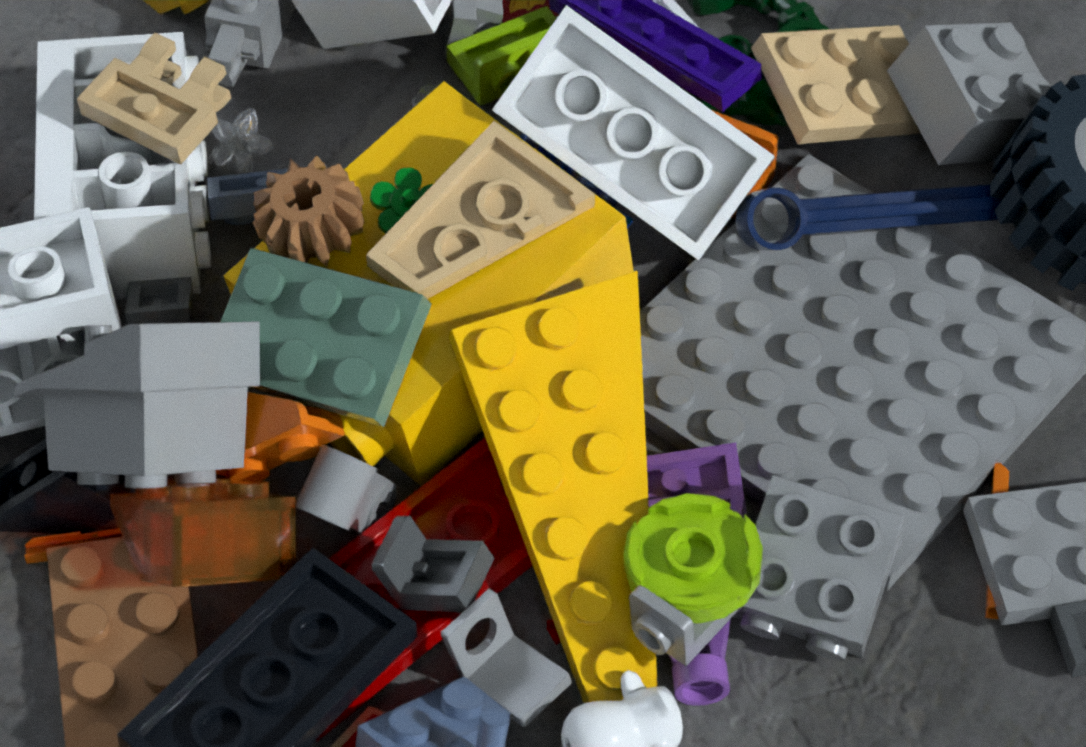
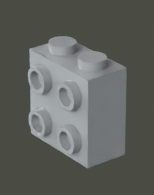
M772 475L755 525L763 546L760 583L748 602L740 607L733 617L742 619L740 623L742 629L763 638L778 640L781 632L807 640L805 646L807 650L831 660L845 661L847 653L862 658L903 533L904 515Z

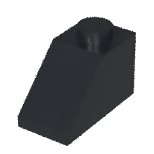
M45 439L0 468V532L64 534L80 531L81 534L91 533L111 520L120 518L128 511L134 499L135 488L125 487V475H119V483L81 485L77 484V472L49 470L47 441Z

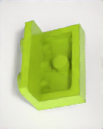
M545 6L473 36L447 45V62L480 106L501 98L557 18Z

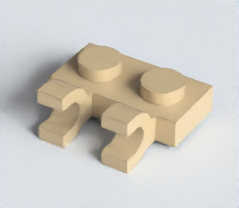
M154 32L130 65L114 58L79 95L77 102L81 115L181 165L218 124L216 112L231 99L230 90L218 85L226 75L225 66L205 56L196 65L189 79L180 89L172 86L182 75L181 67L168 60L176 51V45L174 41Z

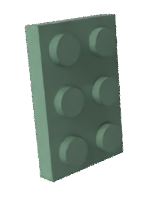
M250 248L220 322H259L260 386H251L250 388L384 427L432 303L422 294Z

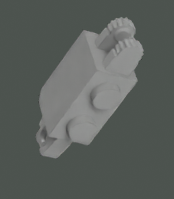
M292 0L211 1L204 16L207 34L205 51L209 52V59L225 66L226 75L218 84L234 87L245 65L269 68L296 6Z

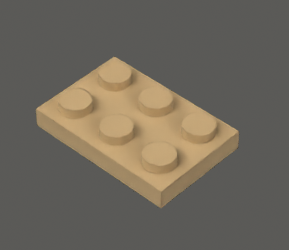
M899 25L762 33L751 47L757 62L761 63V70L797 144L921 134L887 72L909 45Z

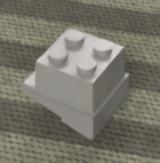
M259 322L129 324L113 332L112 325H85L83 356L14 385V398H44L48 469L52 471L77 472V484L81 485L119 483V475H125V487L158 488L167 486L168 474H175V483L216 482V470L244 468L248 387L260 386Z

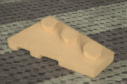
M493 121L366 254L367 267L394 287L422 294L429 299L595 206V193L500 124Z

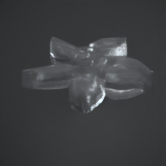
M248 108L236 117L234 123L218 119V124L212 129V133L219 141L224 143L219 144L212 151L207 160L208 164L225 165L233 161L234 169L238 174L251 173L253 168L251 154L257 156L264 155L275 147L266 137L256 134L259 122L253 108Z

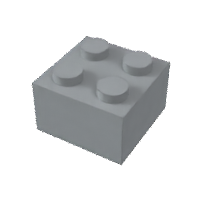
M1011 22L925 25L887 70L938 165L995 161L1002 148L1041 96L1045 95L1051 87L1041 75L1025 47L1024 39Z

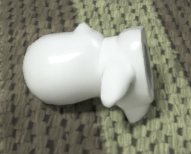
M627 670L621 677L623 700L589 702L572 709L563 723L561 733L562 747H678L683 734L680 710L674 696L665 686L648 688L643 684L638 674Z

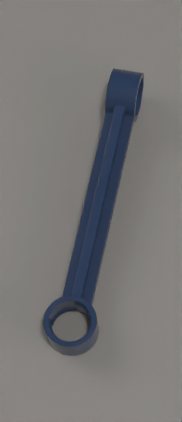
M990 184L801 199L787 189L769 188L754 191L745 197L737 209L736 227L742 240L756 250H783L794 245L801 236L995 221L998 218L994 210L1003 199L991 197ZM768 197L780 201L788 214L787 230L782 238L775 243H769L762 239L757 233L753 222L755 208L762 200Z

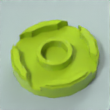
M687 493L660 500L648 508V514L641 518L637 525L636 521L627 532L624 549V570L632 592L638 585H642L688 616L694 624H700L725 618L748 602L760 583L763 546L755 524L745 514L743 519L739 513L731 510L730 503L716 496Z

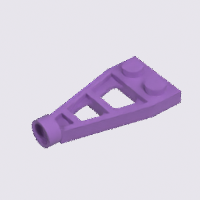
M736 442L647 456L649 507L662 499L687 493L716 496L730 503V509L739 513L744 519L746 504ZM731 619L687 666H684L668 655L673 666L672 676L675 697L681 703L696 706L708 705L724 699L729 694L730 685L725 657Z

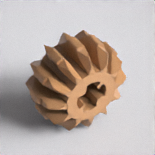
M316 155L307 167H300L290 158L288 172L285 174L267 172V188L254 192L253 205L256 213L253 214L255 218L253 224L258 238L263 239L269 253L286 258L290 257L305 263L310 258L317 257L326 267L330 258L329 253L337 250L350 254L352 245L350 236L363 233L364 219L361 212L363 211L362 205L364 202L359 187L355 186L354 181H350L348 173L342 168L341 164L326 168L325 163Z

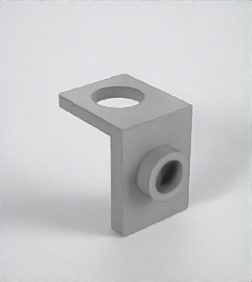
M491 589L486 590L441 632V637L459 677L465 676L509 711L511 713L510 718L522 727H526L572 683L566 670L514 635L498 594ZM489 618L490 627L485 639L474 649L466 650L465 641L470 629L479 620Z

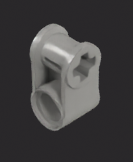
M322 444L294 507L350 531L351 528L362 533L393 509L397 495V486L394 482L378 474L375 467Z

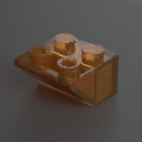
M216 477V482L177 484L175 480H167L166 487L136 488L134 493L110 494V508L141 581L169 587L279 580L295 565V497L269 493V482L233 481L229 477Z

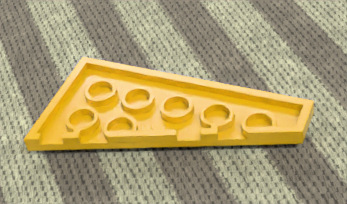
M634 271L453 328L448 335L583 703L623 700L621 677L627 670L638 674L646 687L657 686L656 654L647 649L637 639L632 630L629 599L632 591L624 570V549L627 532L635 521L637 525L640 519L648 514L649 508L638 271Z

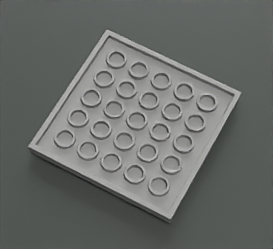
M807 154L772 187L787 189L797 195L799 199L872 193L810 154ZM765 198L755 208L753 215L754 227L759 236L769 243L777 242L785 234L788 227L786 208L780 201L774 198ZM735 222L711 244L699 260L695 259L640 311L645 427L681 451L736 442L744 494L761 506L763 505L772 475L904 515L903 533L884 588L886 591L890 589L966 505L968 497L974 496L992 477L994 465L996 463L1003 464L1086 374L1085 321L928 226L801 236L789 248L761 251L750 247L742 240Z

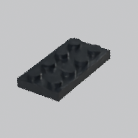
M312 547L117 734L120 747H309L417 638V622Z

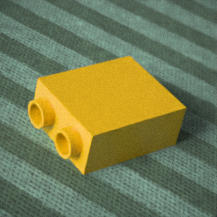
M443 81L344 169L348 173L350 181H354L355 186L359 187L364 202L362 205L363 211L361 212L364 219L363 233L350 236L352 241L350 254L337 250L329 253L330 258L327 267L317 257L310 258L307 263L393 286L367 267L366 254L385 235L378 227V217L383 211L373 207L370 202V193L373 186L380 181L389 182L394 186L396 172L402 168H413L421 173L422 183L420 190L426 185L434 184L493 121L500 124L520 140L522 139ZM595 194V206L430 297L428 300L432 303L385 426L381 427L338 414L342 420L345 436L330 442V444L336 450L373 467L386 456L415 482L423 486L483 431L448 338L451 329L634 272L625 216ZM263 241L254 248L269 253L268 247ZM247 255L223 275L231 294Z

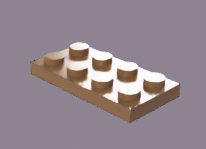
M181 527L47 548L65 747H120L117 734L198 657Z

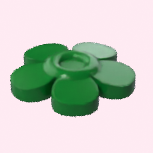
M413 168L399 169L394 178V186L385 181H380L373 186L370 193V202L373 207L383 211L378 217V227L383 233L386 234L433 185H426L420 190L422 176L418 170Z

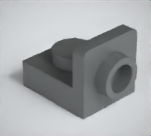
M191 277L129 282L125 309L126 325L192 323L194 296Z

